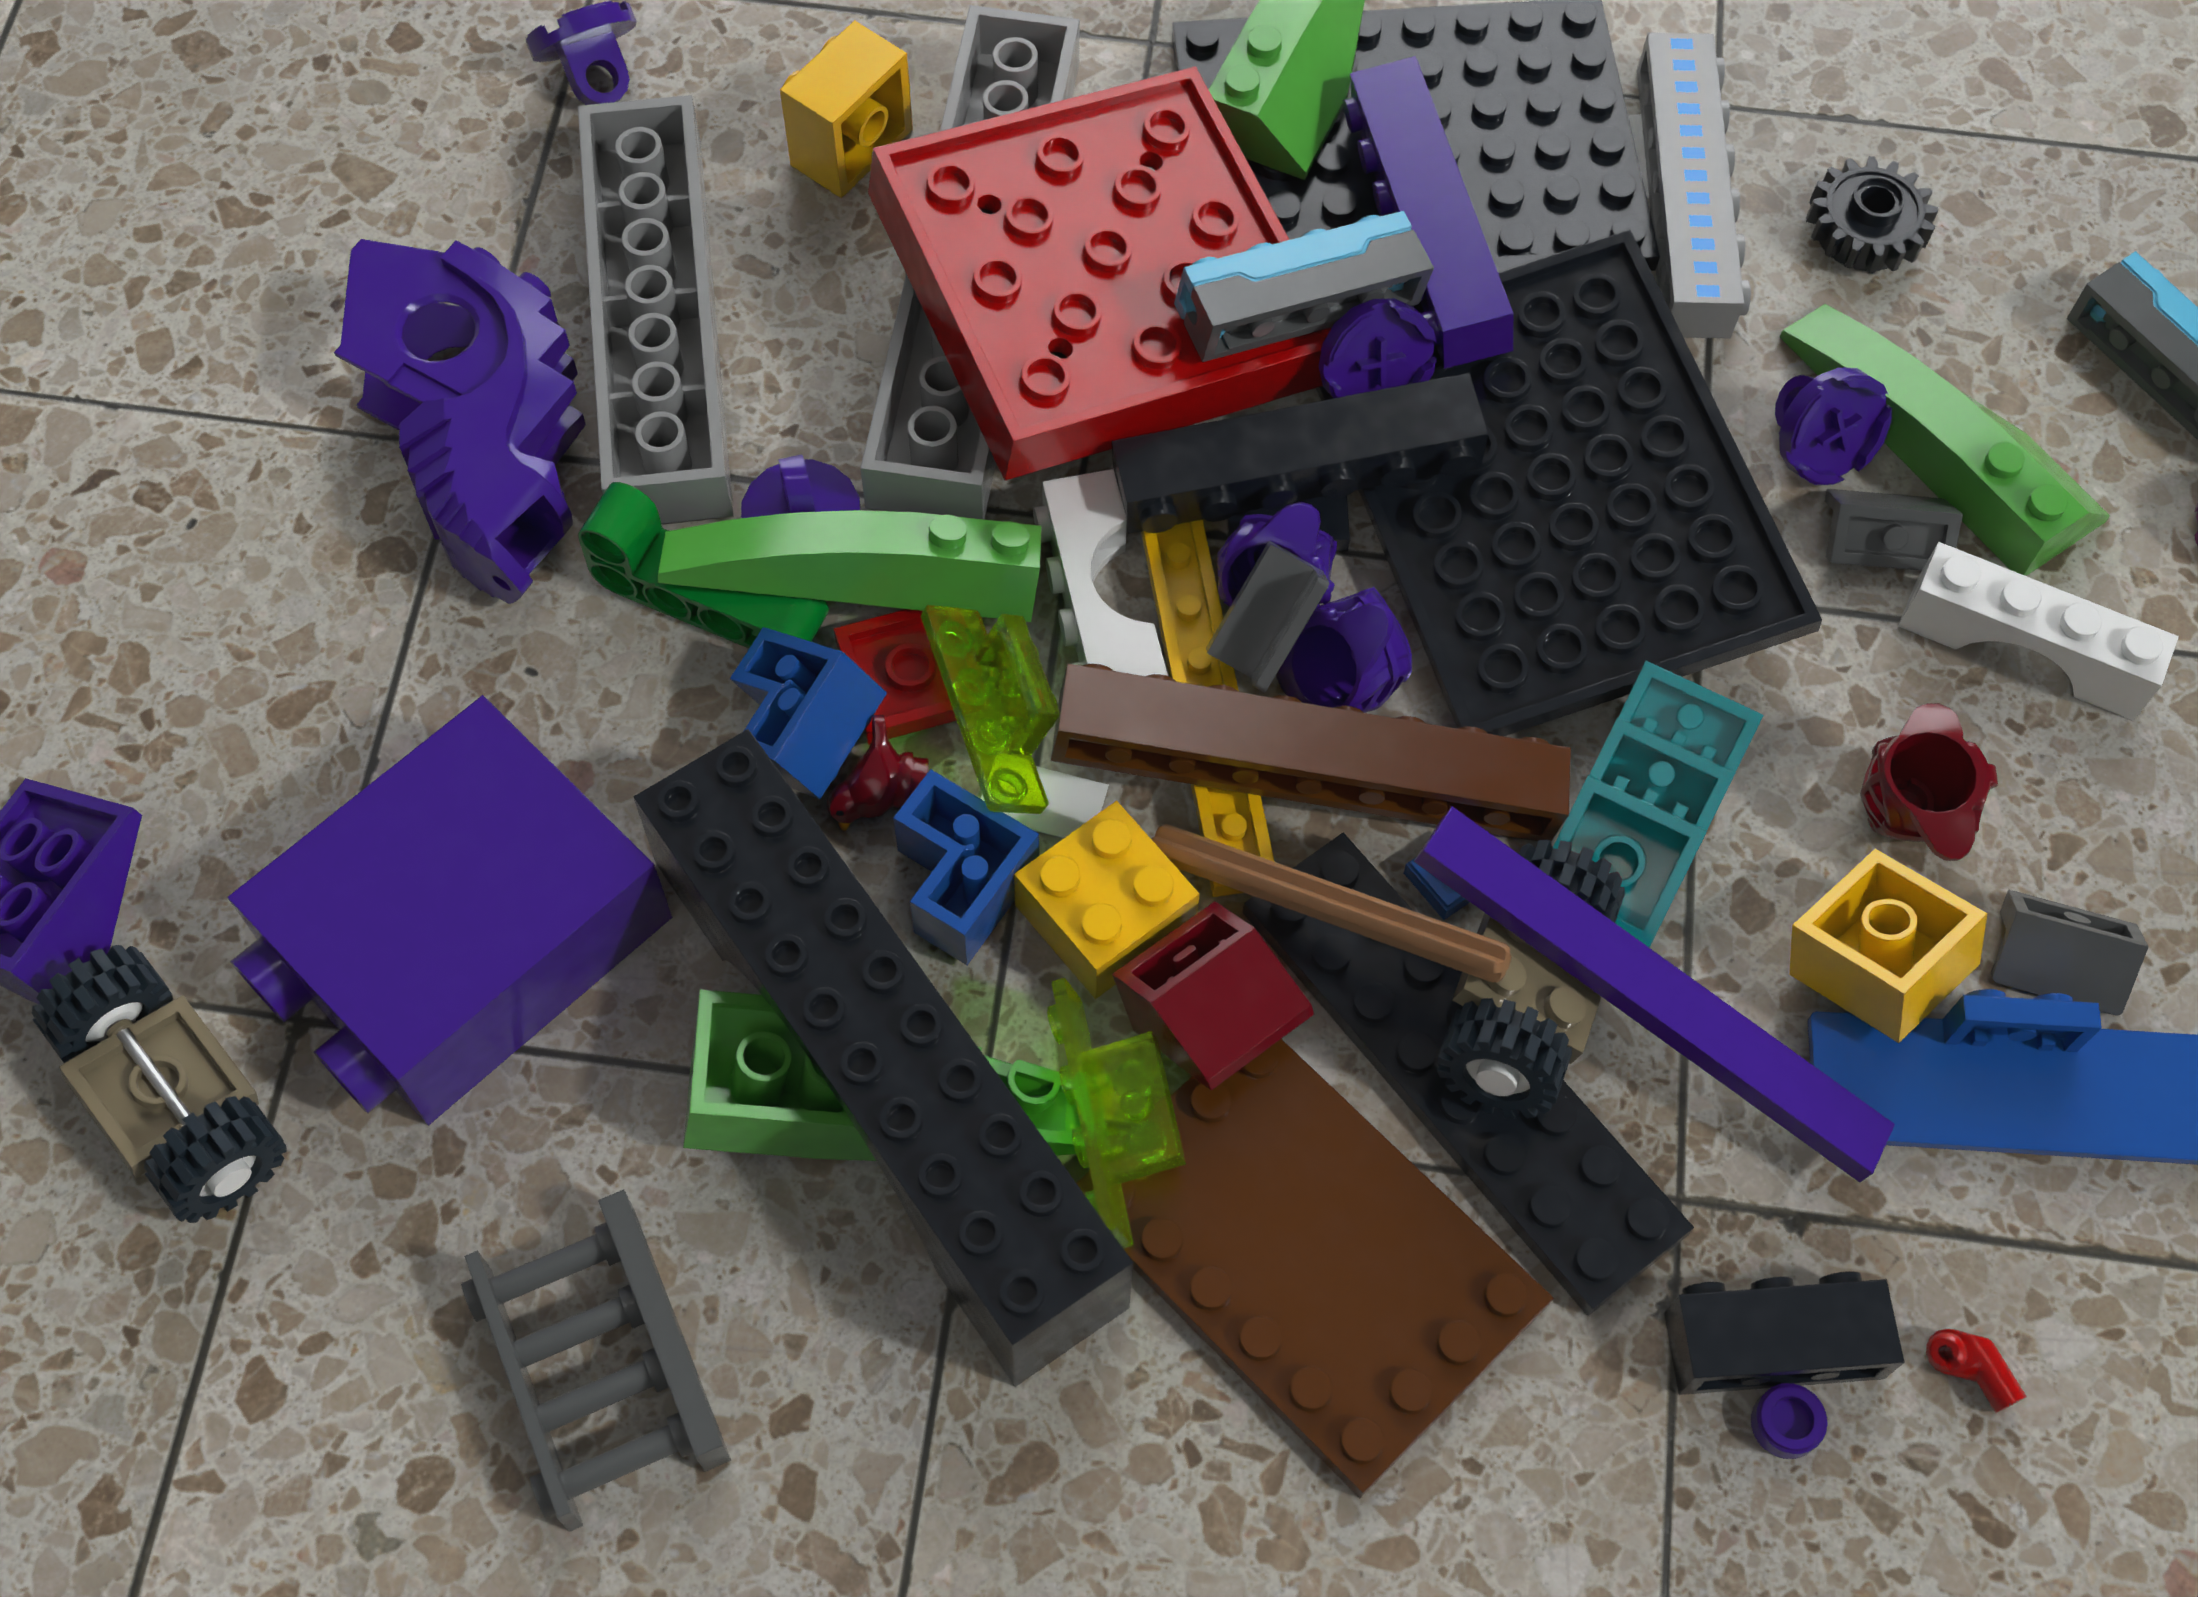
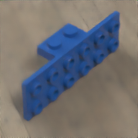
M1995 989L1975 990L1963 995L1943 1019L1924 1018L1900 1043H1897L1851 1013L1815 1011L1808 1018L1810 1063L1895 1124L1886 1145L2198 1165V1035L2101 1029L2099 1003L2075 1002L2071 996L2061 993L2043 994L2033 999L2006 997L2003 991Z

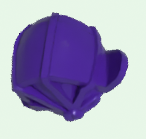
M1297 502L1285 506L1274 516L1263 514L1245 515L1240 520V526L1229 536L1217 554L1218 593L1224 603L1229 607L1231 606L1269 541L1325 573L1330 584L1319 605L1329 603L1332 597L1331 592L1335 586L1330 578L1333 560L1336 555L1337 541L1325 531L1320 530L1321 520L1319 511L1311 504Z
M1373 587L1326 604H1318L1277 672L1276 677L1285 695L1297 698L1302 703L1331 708L1352 706L1365 713L1380 708L1400 685L1407 681L1412 673V653L1400 623L1383 597Z

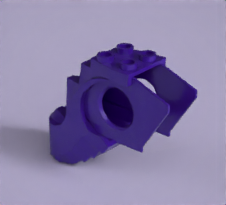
M360 239L351 249L341 344L334 354L336 357L365 372L363 398L356 404L357 408L399 430V448L408 467L407 471L416 490L417 498L434 539L441 541L453 568L480 591L483 590L491 597H497L508 604L514 603L522 597L533 583L529 574L573 525L572 513L567 505L564 492L561 490L555 465L586 426L583 413L569 405L577 394L574 379L578 372L574 358L565 353L570 344L566 330L560 327L557 322L552 299L550 298L551 292L547 285L537 276L529 272H523L518 277L503 267L496 257L487 250L480 247L472 249L457 240L445 252ZM439 302H449L455 305L444 304ZM467 347L455 357L443 361H428L435 353L443 350Z

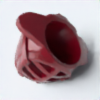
M1927 703L1916 707L1898 736L1885 738L1874 745L1872 749L1873 756L1864 776L1860 797L1868 816V823L1878 835L1896 840L1925 842L1934 855L1945 861H1958L1969 854L1975 841V834L1979 831L1980 818L1990 789L1998 786L1996 767L1987 762L1984 754L1974 742L1963 739L1960 721L1952 709L1939 703Z

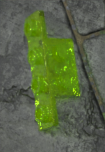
M927 605L921 614V619L987 808L992 812L1042 814L1049 805V801L1032 754L1054 726L1060 716L1057 699L1051 691L1039 659L1038 649L1033 643L1024 617L1001 614L987 634L981 615L977 610Z
M1064 977L1052 981L1056 1004L1047 1007V1015L1056 1042L1059 1045L1064 1044L1068 1064L1059 1068L1062 1088L1071 1106L1077 1105L1081 1126L1072 1129L1073 1144L1081 1166L1083 1168L1089 1167L1094 1190L1085 1192V1196L1124 1249L1133 1246V1239L1121 1183L1185 1165V1157L1157 1038L1150 1031L1092 1049L1082 1000Z

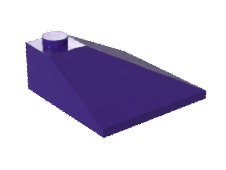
M27 778L24 779L0 810V986L31 1002L40 1004L36 997L41 989H53L54 987L49 980L57 973L65 976L72 970L68 966L70 963L79 958L84 964L90 961V952L102 949L106 955L108 954L142 815L137 810L126 805Z

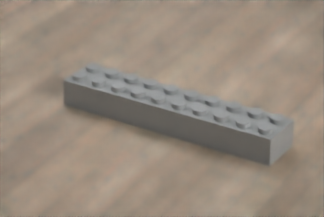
M970 5L940 131L1073 98L1079 69L1080 19ZM988 209L981 210L986 214H995V212ZM906 274L860 467L865 508L985 519L996 462Z

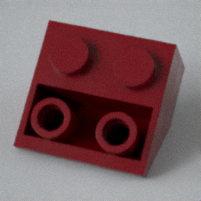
M1216 901L1112 973L1133 1031L1209 1090L1216 1088L1314 1015L1311 1003L1257 930Z

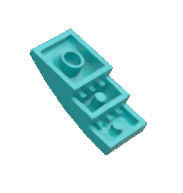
M1645 661L1553 848L1558 849L1560 840L1572 842L1571 851L1580 854L1584 846L1594 851L1591 859L1594 862L1604 857L1612 864L1609 873L1619 872L1623 879L1620 887H1625V895L1615 923L1650 948L1764 715Z

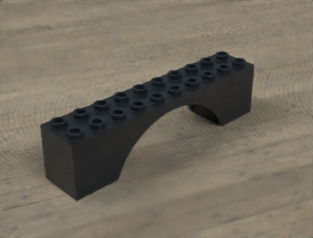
M750 730L743 731L633 796L656 865L722 961L726 960L732 963L748 978L774 1009L815 1065L895 1191L923 1242L939 1277L1014 1386L1016 1387L1128 1310L1130 1306L1133 1261Z

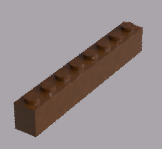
M1067 663L1057 709L1050 760L1053 762L1435 825L1439 824L1443 816L1453 806L1490 834L1532 841L1550 840L1551 842L1569 816L1571 748L1552 745L1541 738L1524 737L1516 739L1488 734L1483 729L1477 727L1451 728L1427 724L1423 720L1412 716L1391 718L1367 714L1352 706L1331 708L1302 703L1297 698L1286 695L1266 697L1242 693L1227 685L1206 687L1176 682L1173 678L1161 674L1140 676L1113 671L1111 668L1101 664H1085L1081 666Z

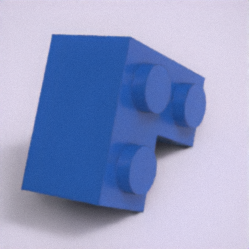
M765 627L761 629L730 677V680L760 705L744 731L750 730L792 789L821 799L830 783L837 776L840 767L864 729L870 724L874 713L887 694L844 652Z
M930 769L893 818L897 850L931 871L930 875L910 900L913 932L968 966L1015 901L1014 874L1039 856V833Z

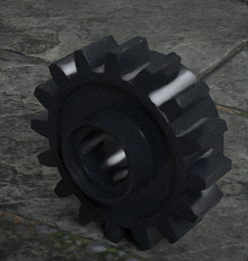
M1869 156L1865 167H1859L1852 158L1846 159L1842 171L1830 167L1827 169L1823 181H1818L1809 201L1811 206L1806 216V222L1816 224L1811 238L1813 241H1819L1825 250L1826 256L1832 257L1849 269L1868 271V273H1875V271L1888 268L1892 272L1896 271L1903 259L1912 263L1917 259L1921 249L1926 248L1936 227L1933 222L1938 213V207L1928 205L1933 193L1931 188L1916 189L1914 185L1919 175L1915 172L1904 177L1897 174L1899 169L1898 162L1892 161L1886 169L1878 168V162L1875 157Z

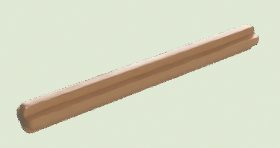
M1169 824L1159 826L1155 836L1151 838L1177 869L1489 982H1500L1510 966L1512 958L1510 947L1500 941Z

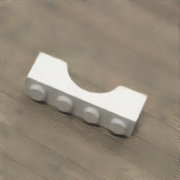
M1114 469L1042 481L1043 506L1033 507L1035 525L1041 526V543L1050 542L1053 557L1046 558L1047 577L1051 593L1063 594L1066 609L1058 610L1061 635L1065 647L1075 645L1079 662L1071 664L1081 666L1085 664H1101L1111 668L1113 671L1140 676L1161 674L1168 676L1155 625L1153 623L1133 620L1117 613L1101 599L1093 584L1101 569L1112 559L1126 551L1127 518Z
M1941 542L1937 543L1919 574L1898 627L1955 650L1968 644L1983 641L2006 642L2034 650L2046 656L2063 669L2071 680L2075 698L2132 721L2136 719L2161 688L2179 637Z

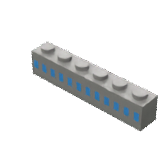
M1648 32L1637 68L1650 214L1660 254L1656 268L1657 284L1684 338L1731 339L1739 316H1745L1749 311L1751 287L1748 280H1742L1741 268L1745 258V237L1743 234H1736L1735 223L1740 211V193L1738 189H1731L1730 181L1735 165V148L1733 144H1726L1725 134L1729 126L1730 105L1728 100H1721L1720 93L1725 77V61L1723 57H1716L1714 34Z

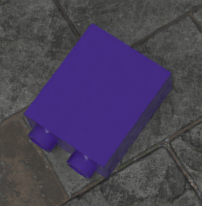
M483 695L227 897L257 938L254 943L230 961L255 993L283 1022L287 1021L312 1000L339 1029L337 1033L318 1047L314 1054L345 1091L365 1112L369 1113L396 1090L428 1126L673 918L655 864Z

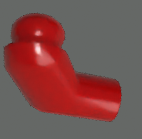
M1956 1329L1939 1330L1929 1338L1926 1345V1355L1929 1363L1935 1370L1946 1375L1977 1382L1995 1413L2027 1397L1995 1344L1990 1339Z

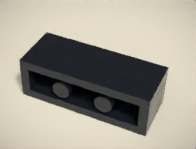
M1859 1272L1833 1273L1821 1277L1819 1284L1794 1286L1793 1279L1790 1277H1771L1753 1282L1751 1289L1725 1291V1286L1721 1282L1697 1283L1683 1288V1294L1678 1295L1664 1312L1679 1395L1765 1389L1783 1383L1804 1386L1882 1380L1905 1363L1887 1279L1862 1281L1861 1273Z

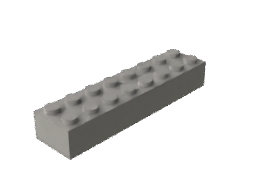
M692 95L578 106L602 493L605 492L608 485L612 482H622L639 489L655 503L661 524L734 516L702 150Z

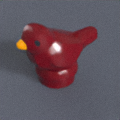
M873 715L871 744L846 780L836 785L829 793L826 804L829 814L838 822L841 830L846 831L850 823L860 817L875 818L882 816L892 806L900 810L928 773V758L913 757V752L908 751L898 754L888 739L884 715Z

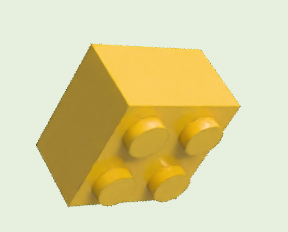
M855 20L838 36L828 39L821 51L801 70L793 72L780 89L790 165L840 198L846 195L871 170L873 148L902 141L913 130L907 53Z
M1117 800L1014 874L1015 906L1095 1000L1116 985L1112 973L1198 912L1200 893Z
M1874 849L1792 925L1789 975L1897 1043H1900L1980 965L1988 913L1881 851Z

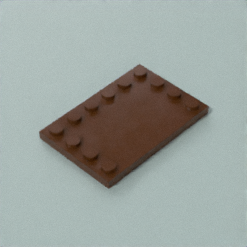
M1282 1039L1213 1090H1209L1191 1076L1076 1182L1133 1261V1269L1359 1498L1399 1460L1554 1299L1552 1295Z

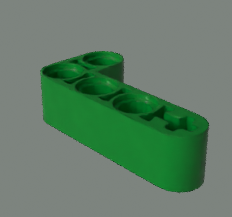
M612 482L609 484L578 533V539L588 570L600 585L617 595L746 648H750L763 627L812 642L829 612V607L825 600L658 583V571L665 532L669 530L662 528L655 503L639 489L622 482Z

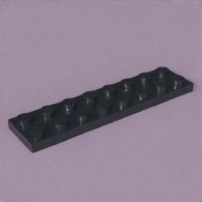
M1344 832L1293 867V869L1412 910ZM1255 896L1244 902L1243 915L1587 1316L1592 1314L1685 1239L1694 1229V1226L1564 1080L1555 1104H1552L1551 1110L1545 1114L1538 1110L1536 1117L1527 1119L1520 1110H1518L1516 1119L1504 1117L1503 1110L1499 1108H1494L1493 1114L1481 1111L1483 1103L1475 1100L1469 1105L1460 1100L1463 1093L1462 1090L1451 1092L1445 1086L1447 1078L1439 1077L1437 1059L1454 1013L1457 1009L1462 1010L1463 1008L1462 1005L1452 1000L1462 971Z

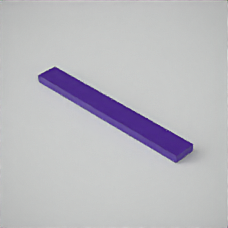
M1453 806L1443 816L1414 860L1416 864L1855 1180L1862 1182L1874 1173L1895 1126L1893 1122Z

